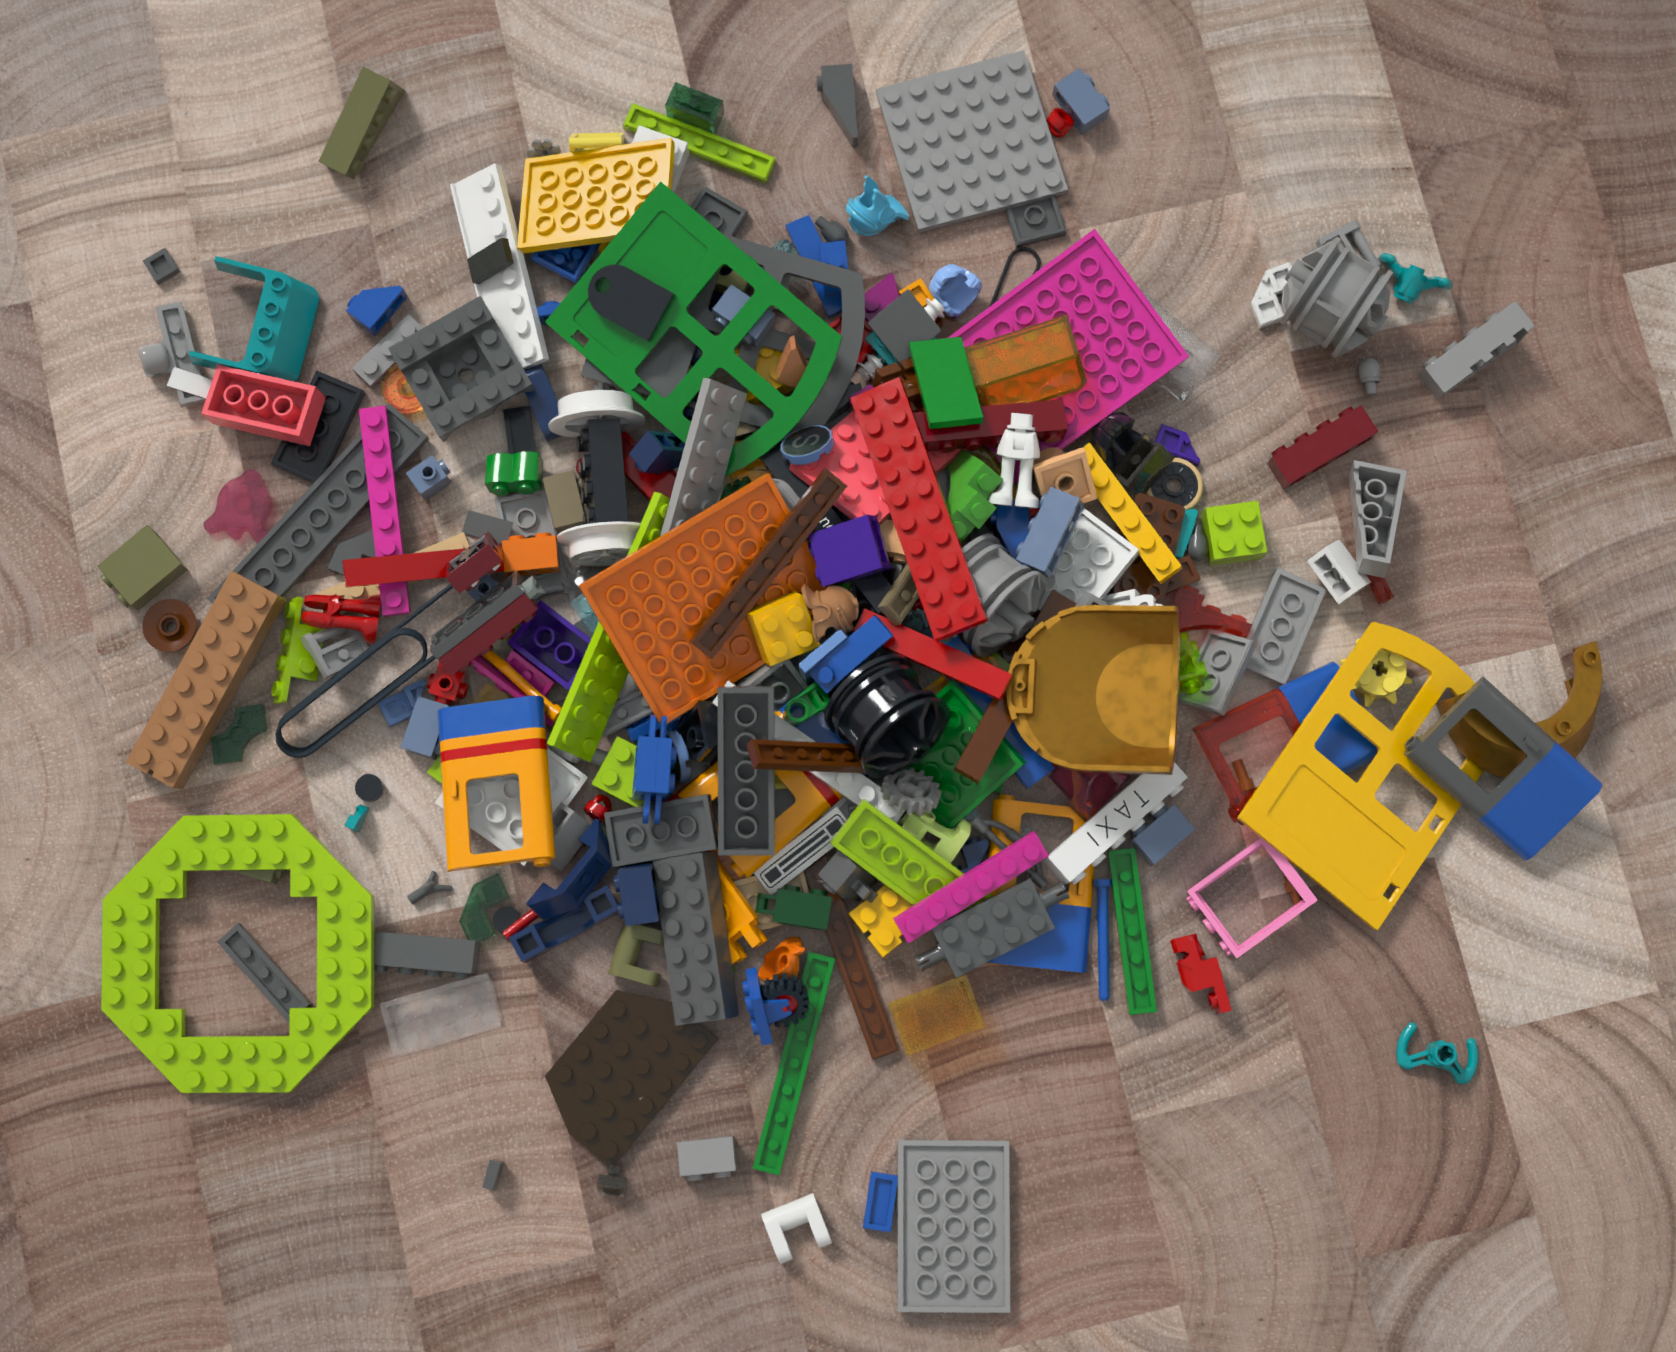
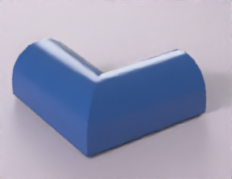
M601 243L534 252L530 259L539 266L576 284L581 279Z

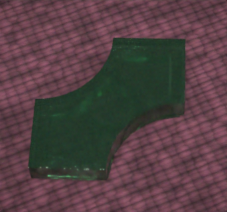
M259 704L235 708L234 719L230 727L222 734L211 738L214 765L243 762V753L249 741L258 734L267 732L265 705Z

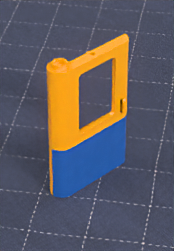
M999 795L998 799L993 800L991 819L1005 824L1009 828H1013L1020 834L1021 816L1024 813L1070 818L1073 821V834L1098 810L1015 801V796ZM991 826L990 831L1007 846L1013 844L1004 832ZM991 840L989 842L988 859L1001 851ZM1090 864L1083 871L1086 875L1075 885L1072 882L1068 883L1067 892L1070 898L1048 908L1049 911L1047 913L1055 927L1054 929L985 964L1086 974L1095 867ZM1016 877L990 893L996 895L1016 885Z

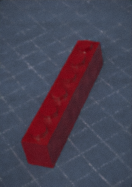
M1063 399L981 406L983 414L982 424L929 429L925 412H914L928 452L940 451L941 453H949L955 449L962 448L974 451L984 446L998 448L1007 425L1011 423V413L1033 415L1032 427H1035L1034 432L1037 434L1038 442H1059L1064 438L1068 429Z

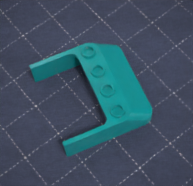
M215 256L214 261L218 271L265 283L244 359L235 362L189 351L188 356L192 364L215 370L217 365L298 382L320 303L317 290L282 272Z

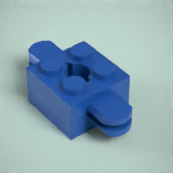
M650 715L648 737L639 736L636 744L632 800L644 801L642 824H648L650 801H655L653 824L659 825L661 802H665L667 796L672 795L674 790L675 774H670V768H674V763H676L677 747L672 746V738H666L667 716H661L659 737H655L656 715Z

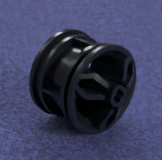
M901 654L883 655L856 669L833 693L824 713V721L827 727L832 732L837 733L841 739L849 741L853 745L856 757L861 762L863 770L874 778L893 775L923 759L943 734L950 718L949 706L944 700L936 697L933 692L923 689L918 684V676L913 670L910 661Z

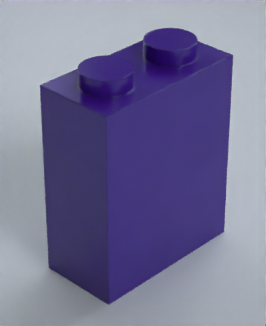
M867 514L809 535L810 542H808V548L812 557L815 558L817 565L815 574L822 587L839 586L891 569L877 516Z

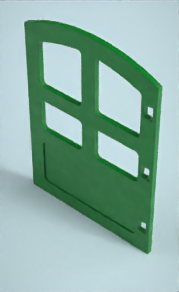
M661 181L545 321V323L621 389L631 395L636 402L684 443H686L691 421L684 416V410L700 392L703 378L711 379L720 368L726 370L773 411V417L748 438L733 446L725 477L747 467L767 454L797 426L814 404L827 382L843 338L760 267L757 261L750 255H746ZM608 265H621L675 294L650 342L594 310L589 301L588 287L593 275L598 270ZM727 265L754 288V294L721 334L715 336L688 313V307L721 267ZM608 279L600 280L597 286L600 293L608 292L611 287L610 281ZM772 306L782 311L816 342L801 380L789 397H785L735 353L737 346ZM675 327L696 344L703 354L671 394L663 398L643 381L636 371L668 331ZM578 331L589 339L585 347L573 338ZM640 384L651 393L647 400L634 391Z

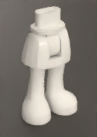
M1011 413V423L1007 425L997 450V454L1002 456L1001 478L1003 480L999 484L998 489L988 497V501L994 505L1012 506L1015 460L1020 461V471L1015 506L1039 508V498L1032 493L1033 463L1035 459L1040 458L1037 434L1034 432L1035 427H1032L1033 415Z

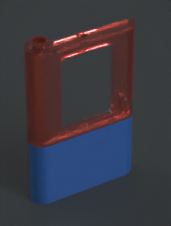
M1335 662L1321 666L1226 712L1224 716L1219 715L1192 728L1230 800L1228 814L1234 823L1238 822L1240 825H1245L1237 817L1258 787L1248 792H1243L1240 789L1219 749L1220 744L1276 717H1282L1294 736L1307 714L1340 669ZM1351 690V698L1360 705L1353 690ZM1337 714L1333 716L1315 743V749L1346 775L1371 763L1378 752L1375 745Z

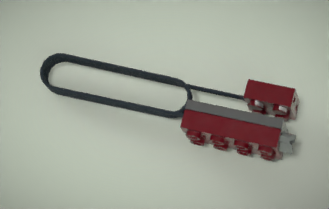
M488 531L446 564L445 578L451 584L284 714L277 726L275 734L276 744L287 756L294 758L307 757L433 660L438 659L451 676L457 671L459 673L464 672L471 666V660L476 656L480 655L482 657L494 647L493 643L500 638L502 640L507 639L515 631L514 627L519 623L523 622L525 624L533 619L537 614L535 611L538 610L537 599L546 591L541 585H537V580L533 575L525 581L515 571L431 636L432 644L430 646V652L433 655L426 660L428 649L424 637L416 630L402 627L453 587L459 594L465 589L469 592L480 583L479 579L486 573L491 575L501 567L500 562L503 561L502 547ZM401 635H408L420 642L423 647L422 658L415 665L315 742L306 747L298 748L291 746L284 740L281 728L389 641Z

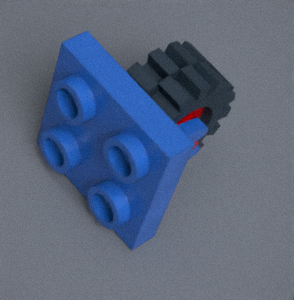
M756 967L746 969L747 981H743L742 985L747 1011L751 1017L754 1036H760L762 1046L773 1043L770 1029L772 1023L775 1022V1027H780L781 1023H784L785 1027H790L789 1022L792 1021L796 1025L799 1023L798 1017L802 1020L805 1018V1012L808 1013L809 1010L807 989L800 978L797 980L793 974L788 978L787 973H782V978H778L777 974L772 975L773 981L767 978L764 980L765 985H760Z

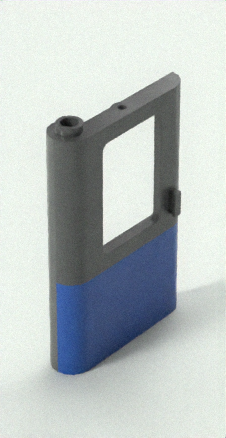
M1483 676L1424 735H1419L1418 737L1414 735L1404 745V755L1524 861L1535 856L1602 788L1601 781ZM1471 709H1477L1526 753L1525 759L1491 792H1486L1436 747L1437 743Z

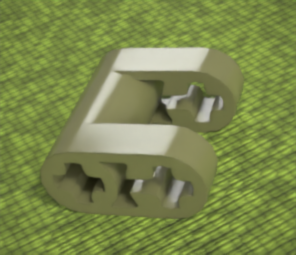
M623 921L608 974L658 988L662 974L638 968L636 963L643 941L664 947L662 931L639 924L626 926L625 921Z

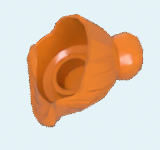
M789 937L782 941L774 950L766 953L764 964L758 973L760 980L765 982L764 980L769 978L773 981L772 975L777 974L778 978H782V973H787L788 978H790L791 974L797 978L799 955L805 952L800 937Z

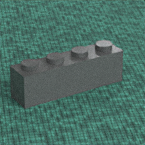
M374 931V971L387 972L388 967L398 968V973L414 975L415 970H425V976L441 977L442 972L452 973V978L468 980L469 974L477 975L481 942Z

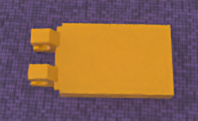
M717 859L732 964H735L736 962L740 963L747 957L741 945L736 942L744 936L750 946L755 948L764 944L767 938L762 930L756 926L759 923L757 921L759 917Z

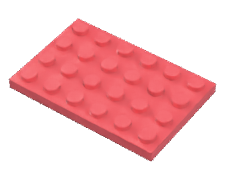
M924 408L918 409L919 412H925ZM853 410L831 429L834 437V446L827 455L824 452L820 455L821 459L805 465L790 463L789 470L811 486L824 468L828 469L847 485V488L833 505L851 520L868 514L877 516L879 525H881L891 514L858 419ZM955 449L949 453H941L940 451L928 452L936 476L951 464L962 449Z

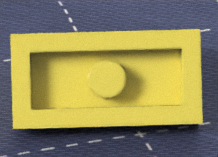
M576 133L569 137L570 152L625 144L624 133Z

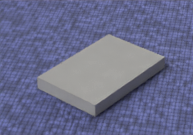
M1209 629L1179 692L1178 702L1224 716L1257 644L1250 639Z

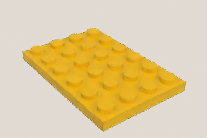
M665 138L525 159L517 249L524 254L611 242L660 181L672 190L675 152L673 139Z

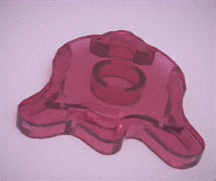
M248 469L241 476L230 480L222 487L213 515L204 522V529L207 532L214 534L225 531L232 539L239 540L243 532L249 531L257 544L268 533L266 520L270 514L272 503L258 471Z

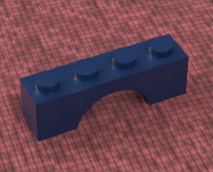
M606 885L587 895L577 909L533 924L510 936L509 939L520 961L526 964L619 914L618 902L611 888Z

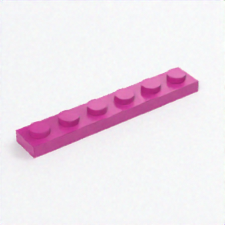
M1032 831L900 913L893 920L909 944L1049 855L1037 834Z

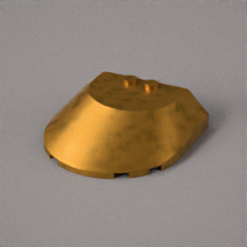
M1084 605L1058 612V615L1051 617L1045 622L1041 621L1025 636L1026 640L1012 658L1008 673H1011L1013 678L1006 690L1010 716L1024 741L1044 759L1066 769L1083 772L1172 775L1176 755L1180 630L1177 606Z

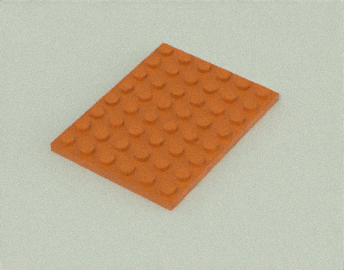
M768 473L578 585L651 711L656 715L659 724L661 716H667L668 723L693 708L699 700L705 701L718 693V687L724 686L727 681L734 683L765 664L761 658L747 616L713 659L700 651L689 640L790 513ZM806 540L753 607L793 591L802 595L801 587L804 584L814 592L827 588L822 587V584L817 580L815 574L817 565L815 558L810 554ZM807 607L808 612H809V615H810L811 620H812V617H813L812 609Z

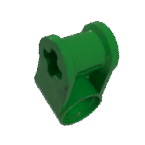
M815 682L787 703L783 710V718L792 726H800L815 715L824 712L830 696ZM790 707H800L803 711V717L794 718L790 714Z

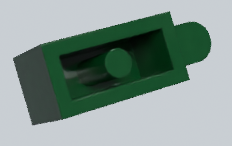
M784 885V889H777V895L758 893L755 913L772 915V922L776 924L827 931L832 897L827 896L828 891L811 889V893L800 892L801 887ZM768 900L775 901L774 911L767 910Z

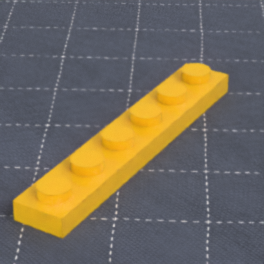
M1089 442L1082 448L1086 451L1098 501L1127 540L1140 550L1139 556L1159 583L1162 584L1183 569L1181 564Z

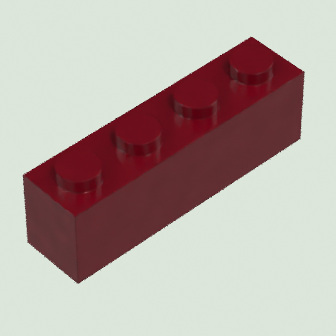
M1362 405L1355 409L1352 406L1346 408L1338 414L1339 418L1331 422L1328 419L1316 427L1317 431L1311 435L1305 432L1293 440L1295 444L1286 448L1283 445L1271 453L1273 457H1271L1267 465L1283 490L1375 437L1379 431Z

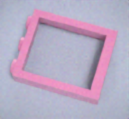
M1261 837L1188 889L1187 892L1190 896L1186 898L1195 911L1201 909L1206 916L1203 922L1212 934L1216 931L1223 939L1219 944L1228 956L1234 954L1236 958L1318 901L1287 858ZM1264 847L1302 897V900L1244 942L1237 945L1199 892L1258 849Z

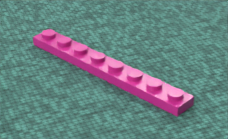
M384 405L359 409L376 557L404 554L387 407ZM407 582L379 585L382 615L384 617L411 614Z

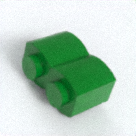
M538 452L490 454L487 456L485 485L490 493L497 496H505L515 491L525 495L542 489L543 460Z

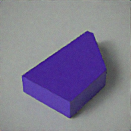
M1161 424L1152 450L1170 457L1187 460L1193 465L1198 466L1200 459L1191 445L1188 434Z

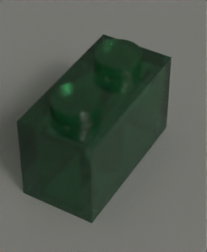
M677 82L674 83L665 104L668 117L716 134L725 113L723 100Z

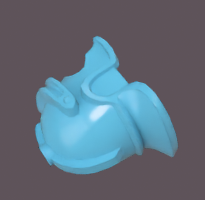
M867 175L863 184V194L856 196L855 199L849 198V203L846 204V212L850 214L848 222L858 235H876L885 230L892 222L895 223V219L909 220V214L901 203L893 196L884 195L879 191L878 184Z

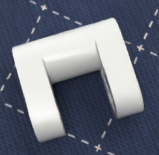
M813 1193L761 1214L780 1264L793 1260L784 1232L808 1222L819 1249L832 1244Z

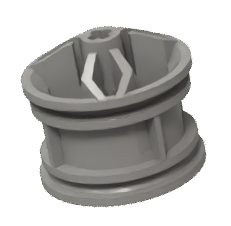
M1339 237L1306 253L1302 261L1297 259L1285 277L1288 283L1283 287L1282 307L1284 316L1279 322L1284 326L1287 321L1296 320L1292 328L1296 331L1299 329L1322 344L1321 347L1324 349L1327 348L1329 343H1332L1334 352L1331 356L1333 358L1365 343L1370 336L1369 334L1375 336L1388 317L1385 315L1389 308L1390 289L1387 281L1393 274L1392 271L1388 270L1384 275H1376L1380 267L1378 265L1374 266L1355 254L1348 246L1340 252L1338 244L1341 239Z
M993 534L981 535L962 548L988 622L961 632L964 637V641L969 646H972V651L982 658L996 653L1010 641L1013 643L1030 631L1035 622L1032 615L1037 611L1046 589V577L1039 571H1033L1029 566L1021 565L1008 554V550L1000 544L999 539Z

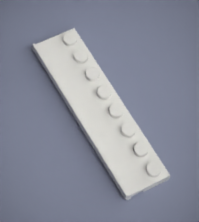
M494 163L455 184H450L468 258L500 238H506L509 241L514 264L481 284H474L477 297L481 295L525 371L548 361L549 356L524 255L517 249L518 231L502 166Z

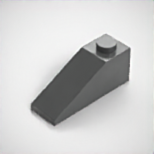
M852 64L821 66V76H816L817 92L823 93V102L852 148L858 147Z

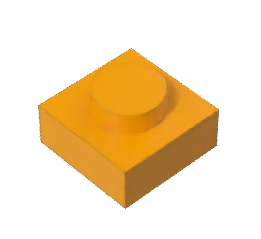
M921 278L899 291L900 296L909 289L923 308L927 306L926 298L931 301L934 299Z

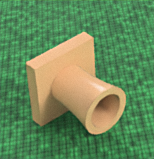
M1050 447L1042 450L1040 458L1034 460L1033 473L1040 499L1044 493H1048L1050 487L1079 497L1083 503L1097 499L1086 451L1083 448L1065 453L1059 448Z

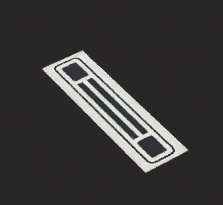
M835 807L759 868L754 874L768 893L773 895L777 892V889L782 888L832 849L834 846L831 845L830 841L847 819L838 807Z

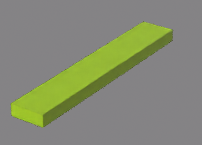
M632 103L623 124V129L635 134L638 126H642L688 142L690 155L765 184L776 162L775 157Z

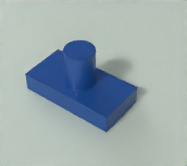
M845 241L819 243L820 262L848 269ZM823 285L825 296L841 295L839 289Z

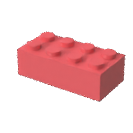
M217 365L201 414L214 425L310 446L326 397L315 386Z

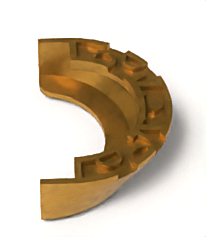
M1596 641L1572 649L1574 652L1572 658L1574 677L1564 681L1568 699L1554 715L1543 721L1536 722L1541 729L1574 758L1582 751L1592 732L1600 697L1602 663ZM1465 693L1436 703L1441 717ZM1477 709L1469 710L1448 731L1452 741L1465 757H1469L1480 766V769L1497 777L1506 778L1526 757V753Z

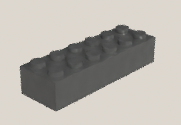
M775 686L718 687V855H775V770L754 769L746 746L751 739L775 740Z
M716 851L653 860L675 1026L739 1016Z

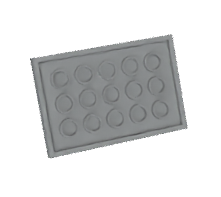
M898 1140V1312L1010 1313L1009 1141Z

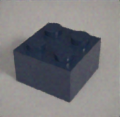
M653 861L621 866L617 871V875L614 876L615 890L621 893V903H618L620 919H625L626 926L658 922L660 920Z

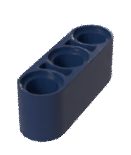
M542 364L525 370L535 388L534 391L525 392L543 435L546 441L549 442L561 437V435L551 432L548 426L553 418L559 416L558 400Z

